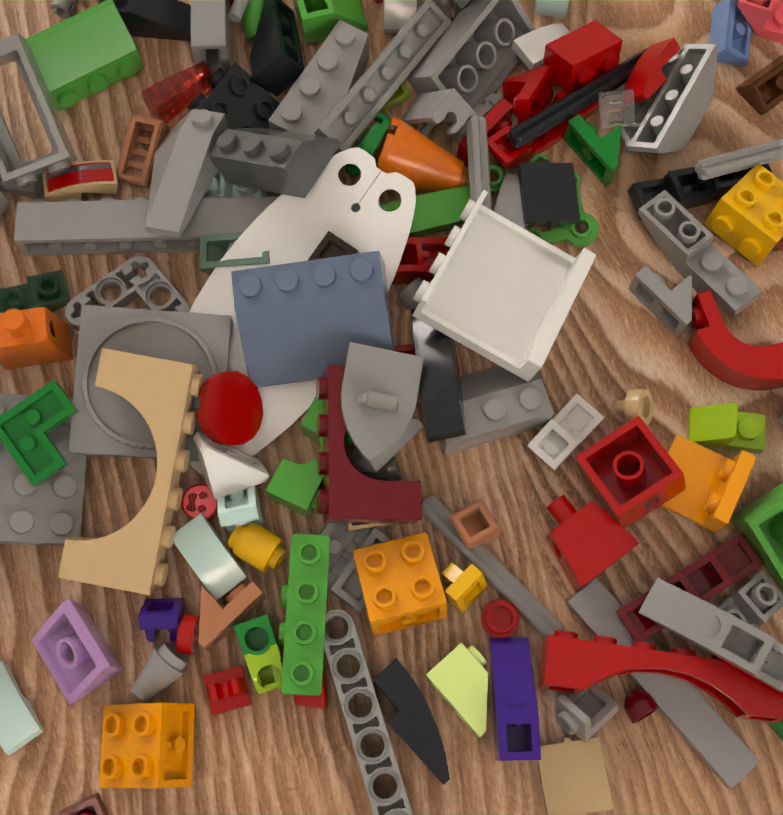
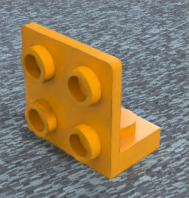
M675 436L667 453L684 473L686 490L662 504L661 507L715 533L729 523L757 457L742 450L733 459H730L683 436Z
M423 532L353 551L373 637L447 618V601L427 533Z
M161 702L105 705L103 709L99 787L150 789L192 787L195 704Z

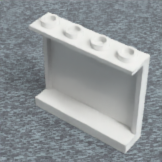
M483 190L477 202L470 199L459 218L465 221L462 228L455 225L444 245L450 248L447 255L439 252L429 272L435 276L431 283L423 280L413 300L419 304L412 316L529 382L542 368L596 254L583 248L576 258L570 256L482 205L488 194L487 191Z

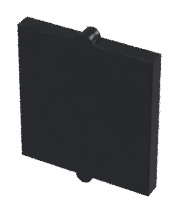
M546 159L542 163H519L517 165L524 224H548L550 227H553L555 224H576L580 222L573 163H550Z

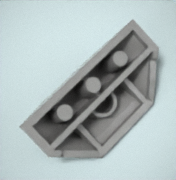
M684 44L678 51V54L673 56L661 68L667 81L648 100L629 105L618 126H622L621 136L629 151L667 153L685 150L713 100L718 54L716 44Z

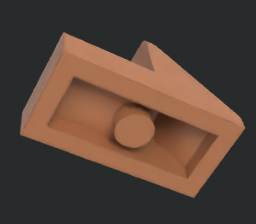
M253 582L248 586L241 584L228 595L226 600L229 603L223 608L202 587L199 644L204 649L211 651L234 629L233 626L242 622L267 597Z

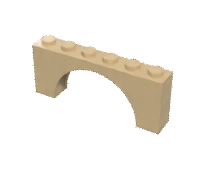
M102 348L95 386L105 388L120 395L130 402L145 419L156 445V478L145 505L124 527L107 536H80L65 539L58 578L145 595H151L159 590V586L163 587L165 585L169 565L164 563L166 549L172 547L176 533V527L171 525L174 510L178 511L183 496V489L178 487L181 472H186L190 459V451L186 450L188 434L192 435L194 433L197 422V413L193 412L195 397L199 396L200 388L204 384V375L200 374L201 367L183 362Z

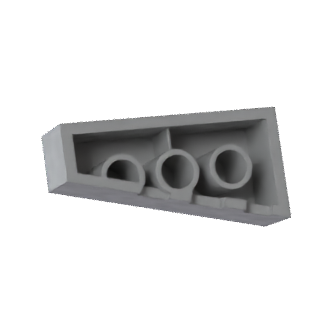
M339 20L269 118L270 129L315 135V130L363 75L369 60L368 33Z

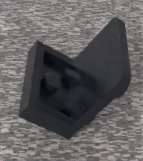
M235 62L225 71L219 68L207 82L211 86L205 95L199 92L187 106L189 110L204 109L225 113L228 129L260 127L270 129L268 120L280 103Z

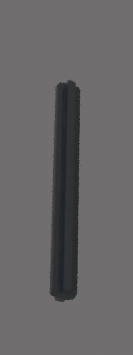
M648 48L643 49L616 67L511 128L507 135L508 142L514 148H520L624 85L635 64Z

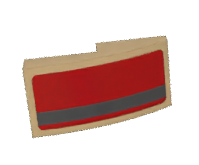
M114 160L77 162L69 164L70 168L54 175H50L49 171L42 173L44 198L48 202H60L70 198L81 200L82 193L117 194L118 180Z

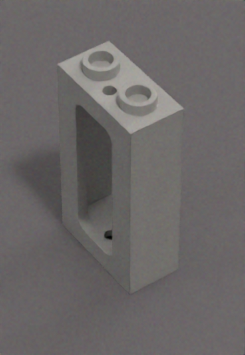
M17 33L0 40V66L9 62L17 63L52 146L50 154L30 162L22 161L0 110V175L3 182L16 183L17 187H23L38 181L36 175L45 171H49L50 175H54L70 168L68 163L77 160L30 45L27 39Z

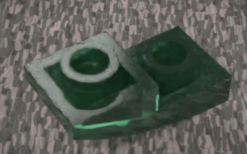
M62 270L26 277L27 284L0 289V313L13 308L24 310L45 307L54 312L67 306L71 299Z

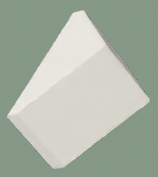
M196 432L193 439L205 482L214 499L264 483L270 475L259 459L230 446L216 444L202 433Z

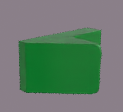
M578 114L568 121L563 140L606 187L611 184L617 168L622 126L619 125L600 138L595 127L590 123H586Z

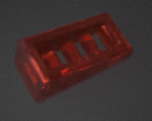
M202 61L143 90L141 94L147 109L158 120H162L167 124L182 112L199 92L204 94L211 88L207 84L211 78L209 67Z

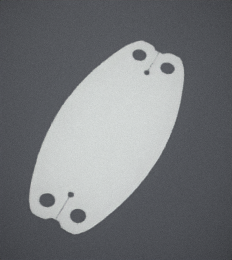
M359 147L339 152L331 158L305 198L281 194L252 222L220 261L262 257V252L269 251L270 263L215 268L189 311L190 313L231 316L228 371H238L248 376L234 308L231 271L308 261L326 233L330 231L357 249L359 253L380 252L385 264L387 290L389 291L412 226L416 205L414 183L398 172L386 174L376 167L375 158L367 151ZM346 164H354L361 171L360 180L352 186L342 184L338 178L340 169ZM386 190H395L401 196V205L395 211H384L379 205V197ZM355 203L360 205L358 212L351 210V206ZM317 380L257 388L262 398L263 406L260 429L254 438L244 445L230 447L252 457L310 408L316 396ZM190 461L191 466L203 475L200 461Z

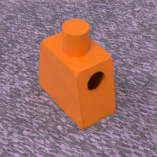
M45 307L24 310L13 308L0 313V361L5 370L73 360L70 326Z

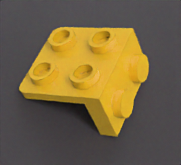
M755 165L719 200L703 224L758 267L783 238V182L763 166Z

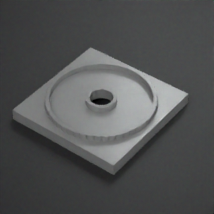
M81 304L73 404L79 412L71 417L68 453L157 459L153 435L140 412L120 395L105 388L95 386L102 348L193 364L201 367L200 374L204 375L205 382L207 378L216 373L228 371L231 316ZM195 397L193 412L197 413L196 408H200L201 398ZM198 419L194 433L192 435L188 434L186 450L190 451L189 461H200L193 439L196 432L204 434Z

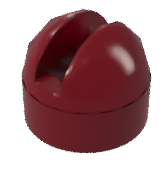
M640 689L631 691L624 702L626 714L633 724L645 719L660 708L647 691Z

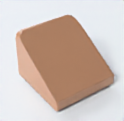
M482 499L448 516V519L468 550L500 538L501 529Z

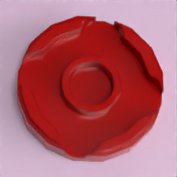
M238 371L219 372L206 379L197 397L201 398L200 408H196L197 419L204 434L212 442L225 446L244 445L253 439L260 429L263 417L262 398L257 386L248 376Z

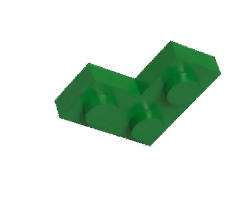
M54 379L0 416V440L32 486L35 487L69 465L48 436V433L79 412L60 384Z

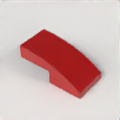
M675 38L652 44L642 54L632 69L623 90L621 101L624 106L648 100L667 81L661 68L680 50Z

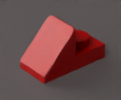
M551 65L532 69L507 78L502 82L504 99L513 105L512 111L518 117V124L545 109L552 100L554 92Z

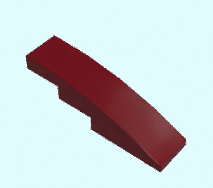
M741 532L664 581L704 601H708L764 564ZM650 590L615 611L635 642H644L664 629V627L638 613Z

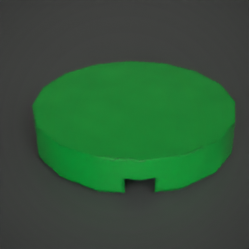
M382 112L377 113L374 117V120L377 121L375 126L372 125L370 128H367L356 148L359 147L367 151L370 155L374 153L391 122V118ZM347 164L345 167V172L354 178L361 173L356 165Z

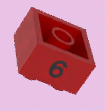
M639 416L575 456L580 473L611 516L624 528H627L686 490L684 473Z

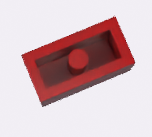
M594 20L546 44L543 66L551 65L552 81L564 91L570 93L616 67L620 61L623 40Z

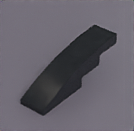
M768 163L761 165L772 173ZM695 167L668 171L663 179L633 183L628 189V194L639 220H642L638 214L639 208L664 190L685 209H690L720 200L752 168L707 180H700L698 178Z
M411 309V315H413L415 309ZM412 316L415 356L424 357L419 391L427 440L430 443L466 435L462 386L457 371L454 341L447 335Z

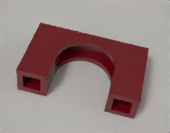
M328 365L323 373V377L317 378L316 385L317 400H323V414H318L316 425L317 437H323V452H318L317 474L323 475V490H318L317 512L318 514H323V523L414 524L422 520L421 481H383L371 479L357 471L349 461L344 447L346 427L343 421L340 399L345 366ZM419 391L415 408L419 406Z

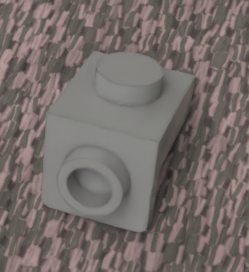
M595 684L579 694H571L568 698L560 693L555 698L556 720L564 731L570 735L575 733L586 743L618 712V703Z

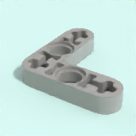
M138 255L128 259L71 299L65 308V316L71 326L79 331L80 317L77 312L81 309V304L96 305L92 301L97 298L101 306L124 308L138 297L149 310L189 312L191 307L150 258ZM141 268V270L146 271L147 276L144 278L136 276L135 271ZM124 277H126L128 283L130 282L132 288H130L129 290L127 289L124 281L122 280ZM111 286L121 288V295L118 299L114 301L103 299L104 291ZM159 291H167L171 294L169 302L163 306H157L152 303L153 296Z

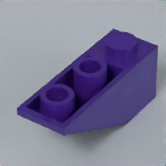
M528 637L489 638L495 760H541L539 716Z

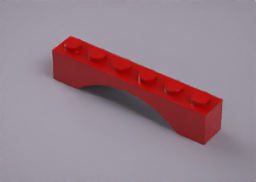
M556 630L554 635H548L543 640L538 689L579 694L593 684L614 676L632 673L661 674L681 679L702 689L722 703L736 718L775 724L783 722V693L714 654L711 655V658L696 656V650L688 648H672V653L657 651V645L647 642H633L632 647L617 645V639L606 636H595L593 641L578 639L577 633L564 630Z

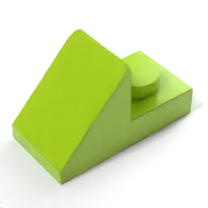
M736 402L690 408L687 439L703 447L735 451L744 450L760 454L765 450L766 415L738 412V403Z

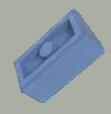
M722 0L713 8L709 44L717 45V62L746 66L748 65L752 27L737 7L739 0Z

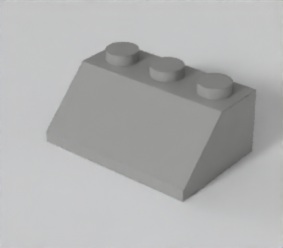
M499 365L460 376L466 435L440 440V444L445 456L545 426L550 421L554 411L542 378L536 373L527 382Z

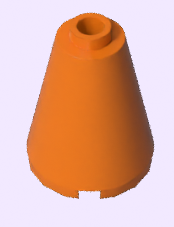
M391 117L390 123L395 127L394 130L387 128L375 159L377 168L386 174L398 172L406 176L414 183L415 190L437 192L464 185L468 171L463 169L464 162L400 118Z

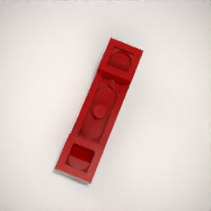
M564 90L560 91L555 95L551 104L570 93ZM597 100L520 148H514L508 142L507 135L511 127L507 125L488 138V151L505 168L525 163L563 139L567 123L570 119L579 114L585 120L600 106L601 101Z

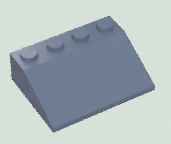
M379 251L231 271L234 308L247 373L257 388L317 380L318 377H323V373L328 365L345 366L349 342L394 351L385 264Z

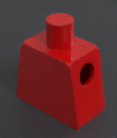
M563 494L546 507L559 524L546 537L576 592L639 544L634 536L594 501L589 502L577 511Z

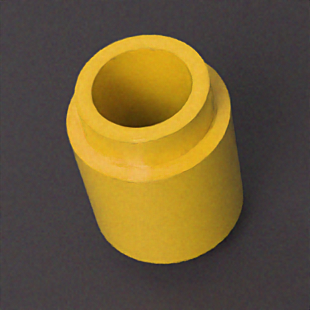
M255 522L237 526L227 544L228 547L233 549L235 556L263 573H266L270 568L275 571L287 553L283 549L285 543L283 539Z

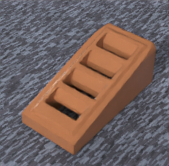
M131 114L116 172L118 181L149 188L155 152L170 130V127L164 121ZM143 132L153 133L152 138L143 137ZM138 144L150 145L149 150L138 149ZM134 155L145 157V163L133 161ZM129 167L143 170L142 176L127 173Z

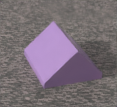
M71 599L63 601L31 639L69 705L76 703L123 671V668L85 606Z

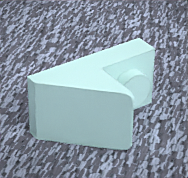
M257 485L217 499L221 527L226 526L228 531H234L237 526L255 522L258 525L263 523Z

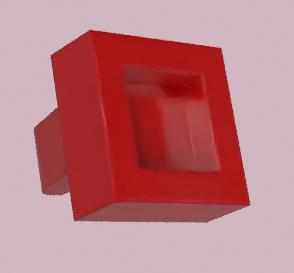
M242 665L203 676L213 716L252 705Z

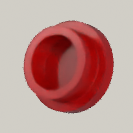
M495 599L483 608L481 624L485 632L490 636L506 638L512 635L518 628L520 621L519 613L511 602L504 599Z

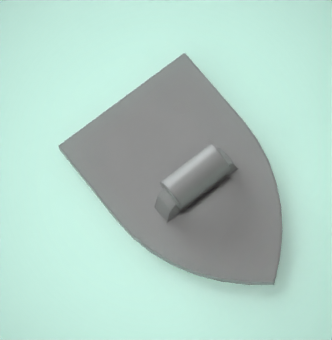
M349 342L341 386V411L346 430L353 444L361 455L369 461L389 449L409 425L417 403L424 357Z

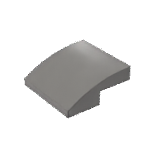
M326 523L318 535H328L330 537L328 591L358 612H361L366 604L353 551L391 541V539L375 527L347 532L345 523Z

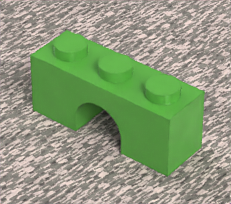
M315 396L301 423L303 435L316 441L321 447L320 452H323V437H317L316 429L318 414H323V400H317V396ZM347 430L344 435V447L347 444L353 445ZM317 457L306 464H297L283 458L266 489L269 499L309 518L313 509L317 510L318 490H323V475L317 474Z

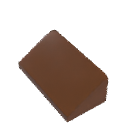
M783 55L736 87L739 94L760 115H764L783 101Z

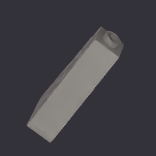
M191 0V49L200 76L213 75L219 68L225 71L232 66L230 19L228 18L230 11L229 0Z

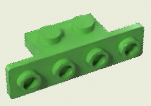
M293 534L291 536L288 584H283L281 591V607H286V622L280 623L278 645L279 647H284L281 692L283 694L319 696L322 693L330 558V537L328 535Z

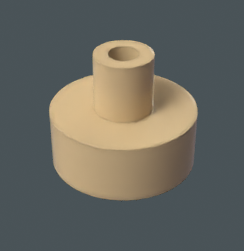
M630 389L625 400H617L616 412L617 414H625L627 422L639 416L646 426L650 423L654 407L653 398L648 389Z

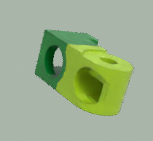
M270 614L233 626L258 694L260 695L281 687L283 659Z

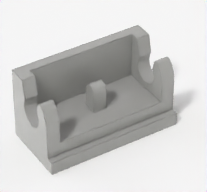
M452 88L421 93L402 116L401 120L408 125L424 122L423 127L419 129V132L423 135H427L437 124L453 123L448 127L446 133L454 134L461 129L467 119L475 116L476 112Z

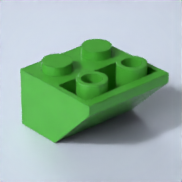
M293 0L305 45L324 41L339 20L364 32L368 31L360 0Z

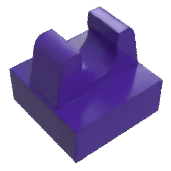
M184 598L145 600L138 614L139 630L145 631L149 642L156 641L158 636L157 629H167L170 633V642L176 641L178 627L185 613Z

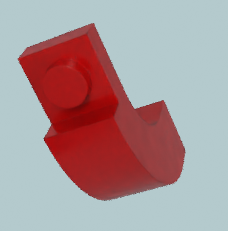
M711 290L697 294L692 301V321L690 322L691 327L697 330L688 341V345L699 363L716 378L738 388L754 391L782 388L783 342L764 347L743 343L735 338L725 326Z

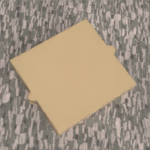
M600 736L592 737L586 743L582 739L571 741L569 737H565L560 743L540 746L541 760H537L547 815H585L587 813L614 809Z

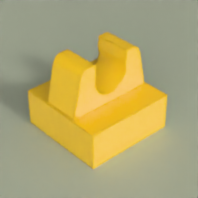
M451 562L441 572V575L445 578V583L449 586L445 593L450 603L461 614L488 588L483 573L472 563L463 572Z

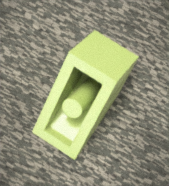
M461 642L425 675V678L476 738H480L486 732L488 672L483 666L487 664V661L474 646L471 645L466 648Z

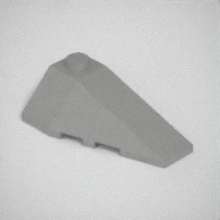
M192 109L166 134L154 155L145 224L147 232L181 237L219 170L208 154L216 144L218 137L228 129L225 113Z

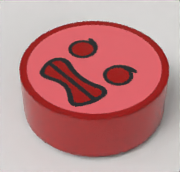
M207 484L193 485L183 494L181 505L189 519H193L199 513H202L209 522L217 516V499H214Z
M185 614L181 618L176 638V650L178 653L194 654L199 639L200 616Z

